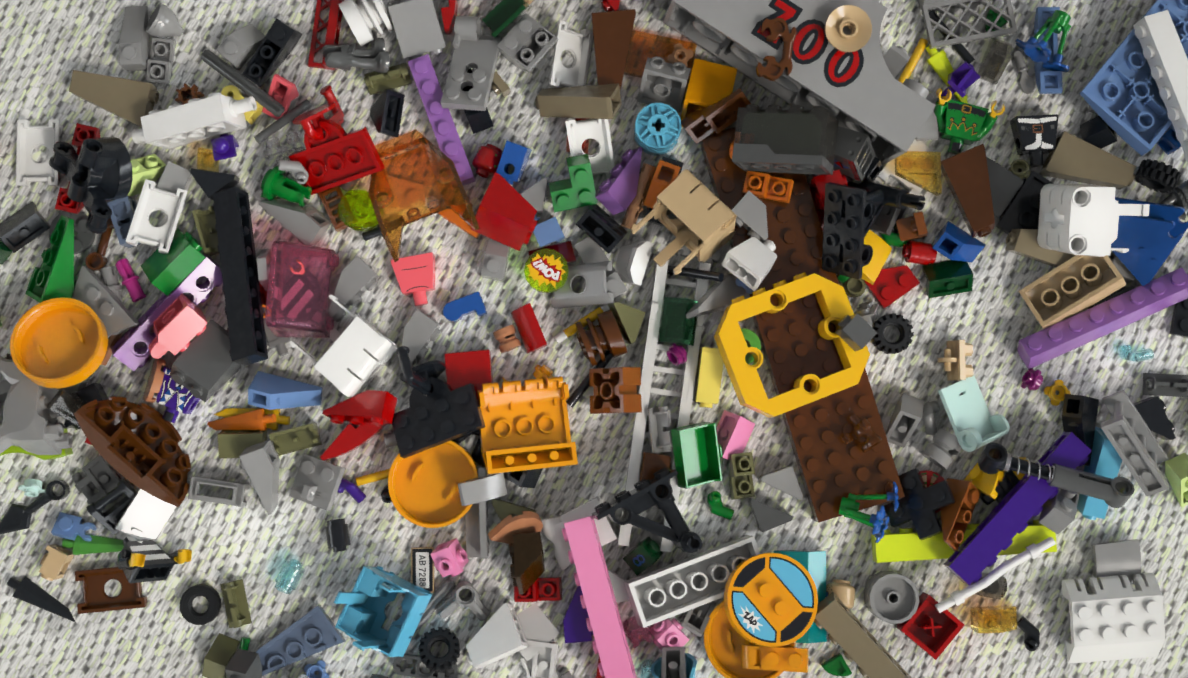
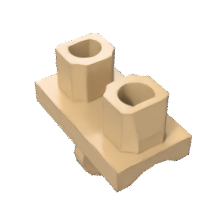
M965 340L946 341L947 349H944V358H938V363H944V371H947V381L966 380V378L972 377L974 375L972 365H966L965 356H972L973 345L965 343Z

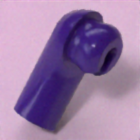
M342 478L337 492L343 493L346 490L357 503L363 501L366 495L355 483Z

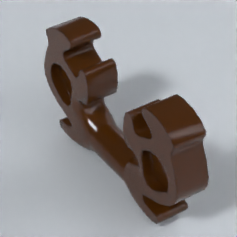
M766 18L761 25L760 32L769 31L770 35L766 37V41L775 42L778 37L782 38V58L780 62H776L775 57L765 56L763 61L767 65L763 67L759 62L756 65V73L758 77L775 81L782 75L784 69H786V76L792 72L791 56L792 46L796 38V28L793 27L789 33L788 25L784 19L775 18L769 20Z

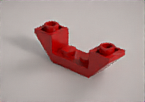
M76 124L71 145L78 148V156L85 139L101 138L99 128ZM60 187L55 209L79 214L84 207L83 203L71 200L67 195L68 188Z

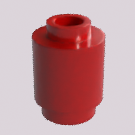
M910 240L903 246L902 257L908 263L928 265L935 262L937 251L932 248L931 243Z

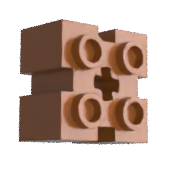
M641 367L589 369L590 387H594V396H590V414L642 412L641 394H637V385H641Z

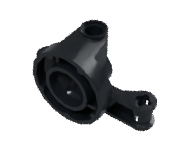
M115 137L89 138L83 141L78 156L71 144L61 141L56 142L53 147L54 155L50 158L49 165L67 176L70 181L67 192L68 197L73 201L82 202L88 211L86 228L92 233H104L107 229V219L112 215V210L106 201L127 197L131 190L133 180L132 164L126 146L119 138Z

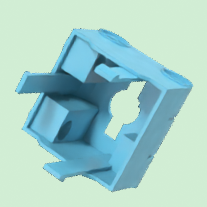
M363 566L352 592H338L334 603L346 605L335 627L357 640L353 641L352 645L362 651L371 648L389 657H403L411 642V636L414 635L423 616L422 613L425 612L433 594L395 575L391 571L390 573L384 571L383 567ZM398 592L404 593L405 597L401 603L402 616L398 620L393 621L389 631L382 628L386 619L385 607L389 602L395 600Z

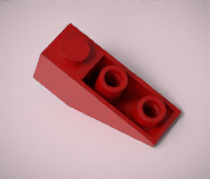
M366 390L323 410L322 414L329 417L330 421L336 424H343L344 421H349L355 425H363V422L374 426H383V424H392L397 398L387 391Z

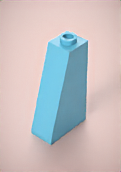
M1095 427L1090 466L1085 465L1084 471L1114 479L1118 476L1122 459L1103 430ZM1079 494L1077 509L1083 517L1090 520H1096V518L1105 519L1109 505L1104 500Z

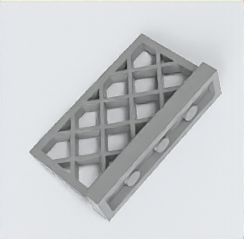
M918 0L919 9L922 10L930 49L1016 33L1018 30L1011 0H1004L1005 6L1002 10L991 4L993 0L989 2L986 0ZM978 1L986 6L981 14L969 8L973 2ZM957 5L964 10L959 18L948 12L951 6ZM987 8L998 14L994 22L983 17ZM936 9L943 14L938 22L929 17V10ZM966 12L977 18L972 27L961 20ZM944 16L956 22L951 31L940 25ZM1000 17H1003L1009 21L1010 28L1002 29L996 23ZM979 20L990 27L986 33H981L974 29ZM958 24L969 31L965 37H959L953 33ZM936 28L947 34L945 40L935 42L933 33Z

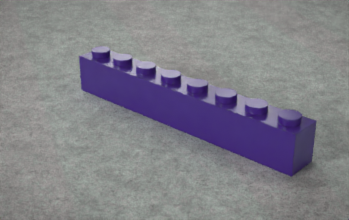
M1063 432L1038 462L1040 465L1049 464L1050 467L1055 463L1076 469L1088 461V455L1092 450L1072 432ZM1025 474L959 546L958 551H955L948 558L944 565L963 583L967 585L976 583L982 577L981 572L996 562L999 552L1006 550L1012 544V538L1027 528L1029 519L1032 516L1036 517L1043 510L1042 505L1057 495L1059 492L1058 488L1049 486L1046 479L1040 478L1038 480V477L1031 475L1027 477V474Z

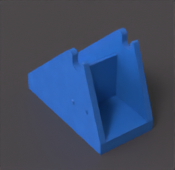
M1115 197V200L1119 201L1118 204H1150L1149 216H1119L1117 239L1111 244V247L1129 248V251L1126 253L1112 252L1140 284L1145 286L1151 282L1187 230L1188 221L1181 222L1179 216L1185 212V209L1179 206Z

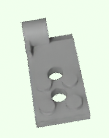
M457 16L454 25V52L441 105L442 108L486 111L500 52L497 45L502 40V36L494 38L493 36L481 35L482 23L480 17ZM477 68L473 73H467L469 69ZM466 86L473 87L469 91H462Z

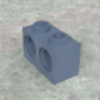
M127 196L107 202L112 210L111 220L119 244L127 248L134 247L126 242V238L137 207L136 200Z

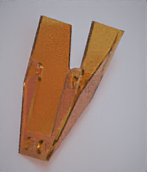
M414 130L375 145L385 168L382 171L371 174L369 197L383 238L394 262L399 261L404 226L445 209H452L473 229H480L453 161L421 133Z

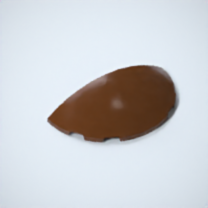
M110 397L107 400L101 401L96 399L85 404L74 413L79 426L90 443L118 473L148 494L177 507L181 505L190 486L187 483L188 472L191 470L189 454L182 452L178 445V442L182 440L180 434L169 421L162 419L163 415L145 403L135 404L128 402L126 397Z

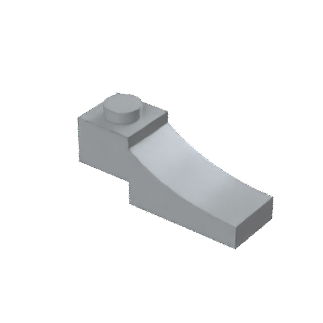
M589 236L574 245L584 264L609 261L602 248ZM612 266V271H606L607 292L614 293L615 298L627 291V288Z

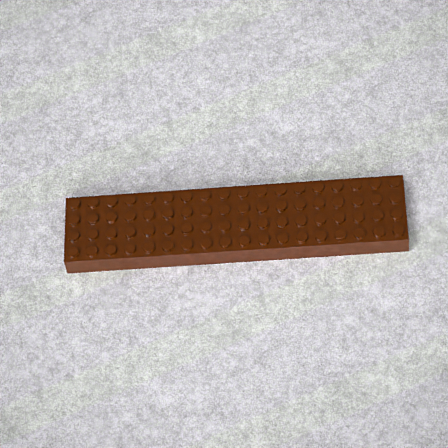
M743 125L723 130L719 134H710L699 142L715 195L731 210L745 196L743 187L747 172L733 163L729 155L730 144L743 134ZM760 172L773 177L792 179L794 184L789 203L757 197L766 205L768 238L766 240L774 242L776 246L774 253L777 255L774 265L757 290L764 287L766 291L774 289L773 284L786 280V283L794 281V276L806 272L807 276L815 273L839 284L835 273L822 270L823 230L806 175ZM735 225L736 232L729 241L731 248L750 238L747 235L749 231L743 226L739 228ZM815 293L788 303L779 312L772 314L764 312L753 316L776 395L794 389V382L800 376L814 374L822 378L844 369L833 339H823L818 333V324L824 319ZM771 295L770 302L773 306L777 307L778 299ZM829 322V331L835 333V325ZM865 368L857 385L782 414L814 521L819 523L842 516L839 514L842 497L848 498L849 493L870 495L892 492L893 481L898 486L897 494L899 498L905 497ZM805 380L804 389L810 392L812 388L811 383ZM855 413L860 420L866 418L871 423L876 434L882 438V441L877 446L865 453L861 450L858 440L846 445L842 439L846 433L850 434L853 431L854 426L848 418ZM887 499L856 500V502L860 503L859 510L889 502Z

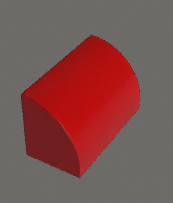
M530 303L511 312L527 354L548 346Z

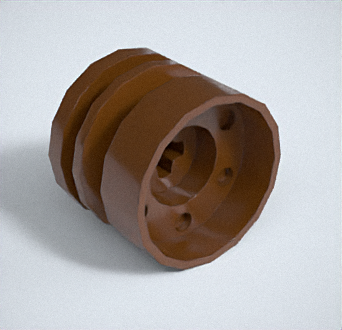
M611 309L597 314V326H594L592 321L587 318L586 322L589 328L587 330H584L581 321L575 323L577 339L584 356L592 366L597 365L594 355L598 353L602 362L606 361L604 353L606 350H609L614 358L627 353V348Z

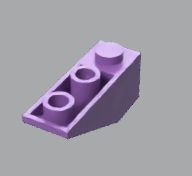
M641 146L633 150L628 149L621 156L623 160L620 164L614 166L610 171L612 175L609 179L603 181L599 186L600 191L595 197L612 215L625 211L637 194L643 150Z

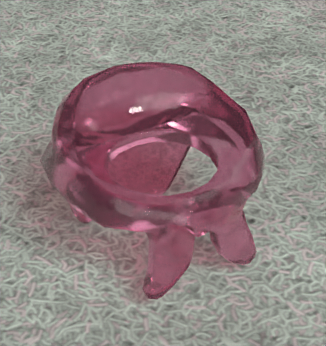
M635 616L623 622L625 635L632 642L633 648H636L641 641L653 642L652 634L649 630L654 624L643 628L637 624Z

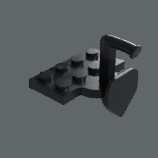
M406 346L396 349L402 373L399 375L400 380L413 387L409 398L410 407L394 413L392 421L400 457L407 458L486 427L474 385L470 383L452 390L447 383L438 379L446 369L443 362L433 360L412 368L409 358L410 349Z

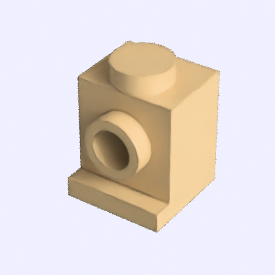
M57 544L47 545L45 550L49 551V553H46L40 562L42 565L39 570L40 576L50 581L63 578L74 557L73 552Z

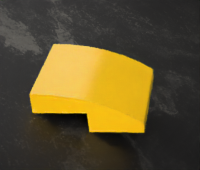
M869 229L864 237V244L872 247L873 255L869 264L862 267L861 279L873 285L892 248Z

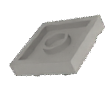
M304 454L289 496L326 511H331L346 468Z

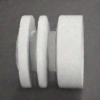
M345 0L338 4L360 46L373 40L371 29L375 28L381 36L384 35L380 27L381 24L385 23L389 32L394 29L391 16L383 0H361L362 4L357 5L354 0Z

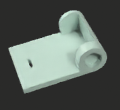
M974 375L966 378V380L958 381L938 390L959 445L963 450L967 452L975 451L1008 434L1010 429L1009 422L1002 415H990Z

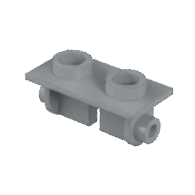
M861 303L856 308L854 315L858 313L873 327L879 303Z
M668 406L648 408L652 453L672 451L671 431L666 430V427L671 426V411H668Z

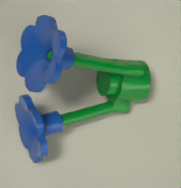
M1055 10L1052 17H1048L1045 24L1034 37L1031 36L1027 42L1016 39V45L1024 50V53L1030 56L1032 61L1043 62V68L1050 69L1051 71L1069 72V66L1062 64V52L1067 33L1071 28L1068 24L1071 17L1064 11ZM1048 28L1049 30L1047 31L1044 38L1042 40H1039L1038 42V38ZM1062 31L1057 54H1054L1052 62H1048L1051 52L1046 48V42L1052 33L1060 34Z

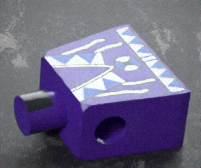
M165 367L163 370V382L156 402L166 406L162 419L175 423L179 412L191 414L200 398L194 397L187 388L177 384L170 376L171 368Z

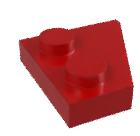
M907 265L881 269L873 285L864 280L867 288L883 309L920 284Z

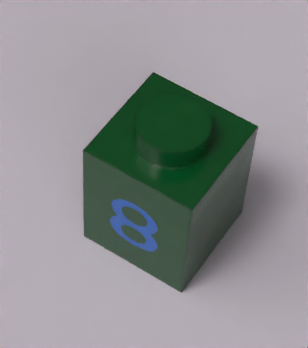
M648 536L631 549L623 560L638 576L654 564L663 552L660 551L657 542Z

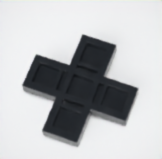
M916 468L899 475L905 497L898 500L899 507L897 511H894L893 502L884 505L885 512L890 518L891 527H897L912 520L920 540H925L942 533V528L935 511L955 503L948 482L944 480L926 488L919 469Z

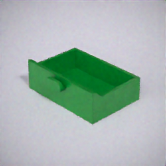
M701 422L671 429L675 468L678 472V475H676L678 487L687 489L715 481H723L720 457L723 454L722 447L718 444L716 423Z

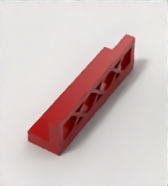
M317 0L308 67L335 70V68L326 66L324 57L322 63L314 62V57L325 45L338 44L343 14L338 4L344 0H324L326 4L323 6V0ZM329 7V19L324 23L320 15L324 9ZM326 28V39L321 44L317 36L321 30Z

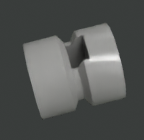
M940 428L933 437L934 443H929L922 452V455L936 466L947 470L953 461L952 456L957 455L962 448L956 436Z

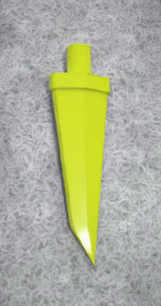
M930 46L926 47L925 49L931 57L926 61L949 87L950 85L947 83L948 75L954 70L945 51L938 52L936 48L930 49ZM957 92L954 93L959 102L968 104L967 95L962 98Z

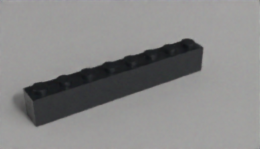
M234 186L213 194V209L216 218L215 228L218 235L220 271L223 279L222 290L225 297L227 333L230 341L229 353L232 362L247 366L268 359L249 195L247 192Z

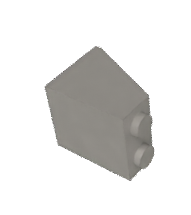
M394 0L388 3V10L403 59L409 58L410 61L421 57L423 53L430 52V55L443 51L442 48H445L446 44L433 0Z

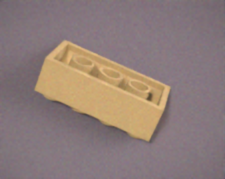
M1076 255L1018 292L1042 328L1045 329L1081 313L1122 288L1126 283L1108 255L1101 257Z

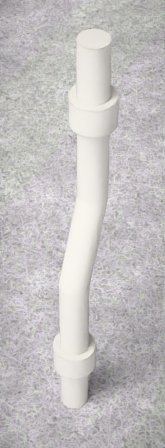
M1049 537L1038 544L1033 543L1029 545L1025 551L1003 562L983 579L961 591H954L950 594V597L935 605L937 611L941 613L954 605L959 606L965 602L964 599L988 587L1008 570L1030 558L1035 559L1041 556V552L1056 545L1054 539Z

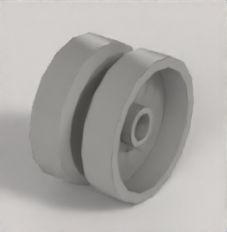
M880 571L873 575L865 585L863 592L864 602L868 610L880 620L890 624H898L911 619L916 613L919 605V592L915 584L906 576L893 571ZM891 594H894V596L891 597L892 601H890L889 596Z

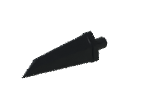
M11 577L7 582L9 587L15 589L14 598L75 622L69 608L32 582L31 579L25 577L20 582Z

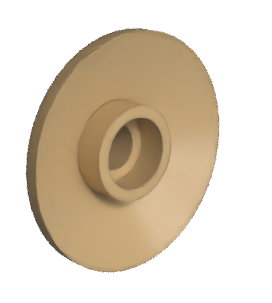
M843 5L836 8L828 16L825 24V34L829 43L837 50L855 52L863 48L869 41L872 34V23L867 13L861 8L853 5ZM848 27L850 34H845L843 28Z

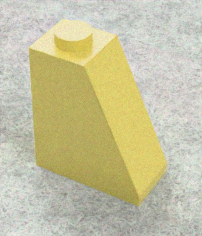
M702 347L699 349L695 402L700 403L699 407L713 408V404H718L724 362L718 348Z

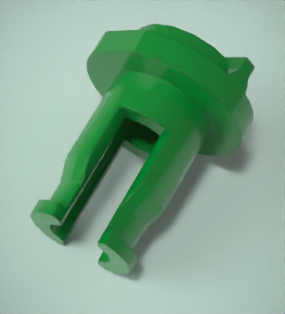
M278 166L269 169L261 183V197L271 201L278 196L304 207V198L310 199L312 187L298 184L296 180L286 177V172L278 170Z

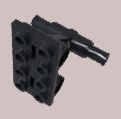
M847 180L848 186L831 182L826 183L822 270L854 279L862 278V267L869 264L873 255L872 247L864 244V237L884 206L898 209L909 207L922 210L925 202L919 201H925L924 196L909 194L902 188L868 181L856 183Z
M664 467L653 473V479H643L634 484L635 489L630 492L624 490L614 496L615 500L613 502L607 503L605 501L594 508L595 512L592 513L593 518L597 520L607 516L610 521L618 525L631 524L671 540L682 552H697L703 545L699 535L690 531L674 502L673 490L668 480L678 475L675 469ZM658 485H661L662 493L657 496L655 489ZM655 505L658 510H661L670 527L642 517L639 514ZM618 508L623 509V516L620 519L615 517V512Z

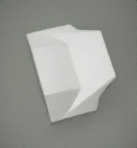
M635 241L632 244L621 246L614 269L621 276L624 283L641 286L654 245L653 243Z

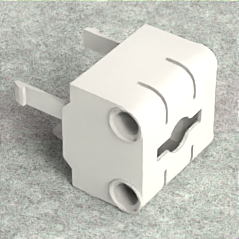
M1046 184L1040 192L1037 243L1045 249L1074 255L1101 257L1110 255L1111 251L1126 253L1129 251V248L1111 247V244L1117 239L1119 216H1149L1150 204H1118L1119 201L1115 200L1116 187L1087 184Z
M329 295L330 299L354 318L352 323L342 334L326 320L318 327L322 333L334 342L319 361L315 360L294 341L291 340L289 343L293 348H297L313 361L314 368L333 383L340 392L347 397H353L360 394L367 387L369 381L373 380L384 367L385 362L387 363L395 354L399 346L357 314H352L337 301V297Z

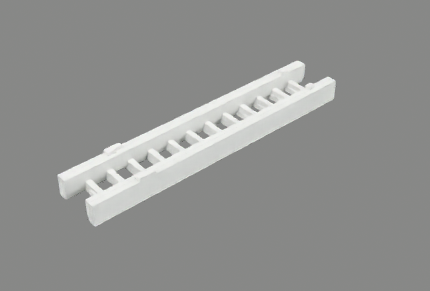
M669 260L662 267L656 264L641 371V385H639L638 394H641L642 412L635 414L625 490L629 492L635 489L634 484L640 480L639 471L640 463L643 460L644 452H642L644 439L651 440L650 432H645L650 394L679 397L678 414L670 413L671 419L677 420L676 428L688 426L690 421L704 315L691 318L690 326L660 322L662 306L690 310L707 292L709 280L697 278L696 282H689L688 279H668L666 276ZM700 262L698 270L710 271L711 264ZM665 285L695 289L693 304L663 300ZM659 328L689 332L688 346L684 348L687 352L684 370L654 366L656 350L668 351L670 347L669 345L657 344ZM653 372L683 376L681 392L651 388ZM673 452V455L670 456V457H671L670 465H671V469H675V470H676V468H675V460H674V452ZM674 476L668 481L672 487V494L675 498L674 502L678 508L680 487L677 484V476ZM665 517L663 523L657 522L667 527H670ZM631 524L620 525L618 545L629 546L631 528L638 527ZM661 537L660 551L672 552L673 541Z

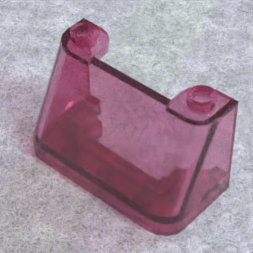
M287 241L273 242L265 319L267 327L276 337L330 338V330L334 328V319L330 317L327 311L330 272L339 266V255L333 249Z

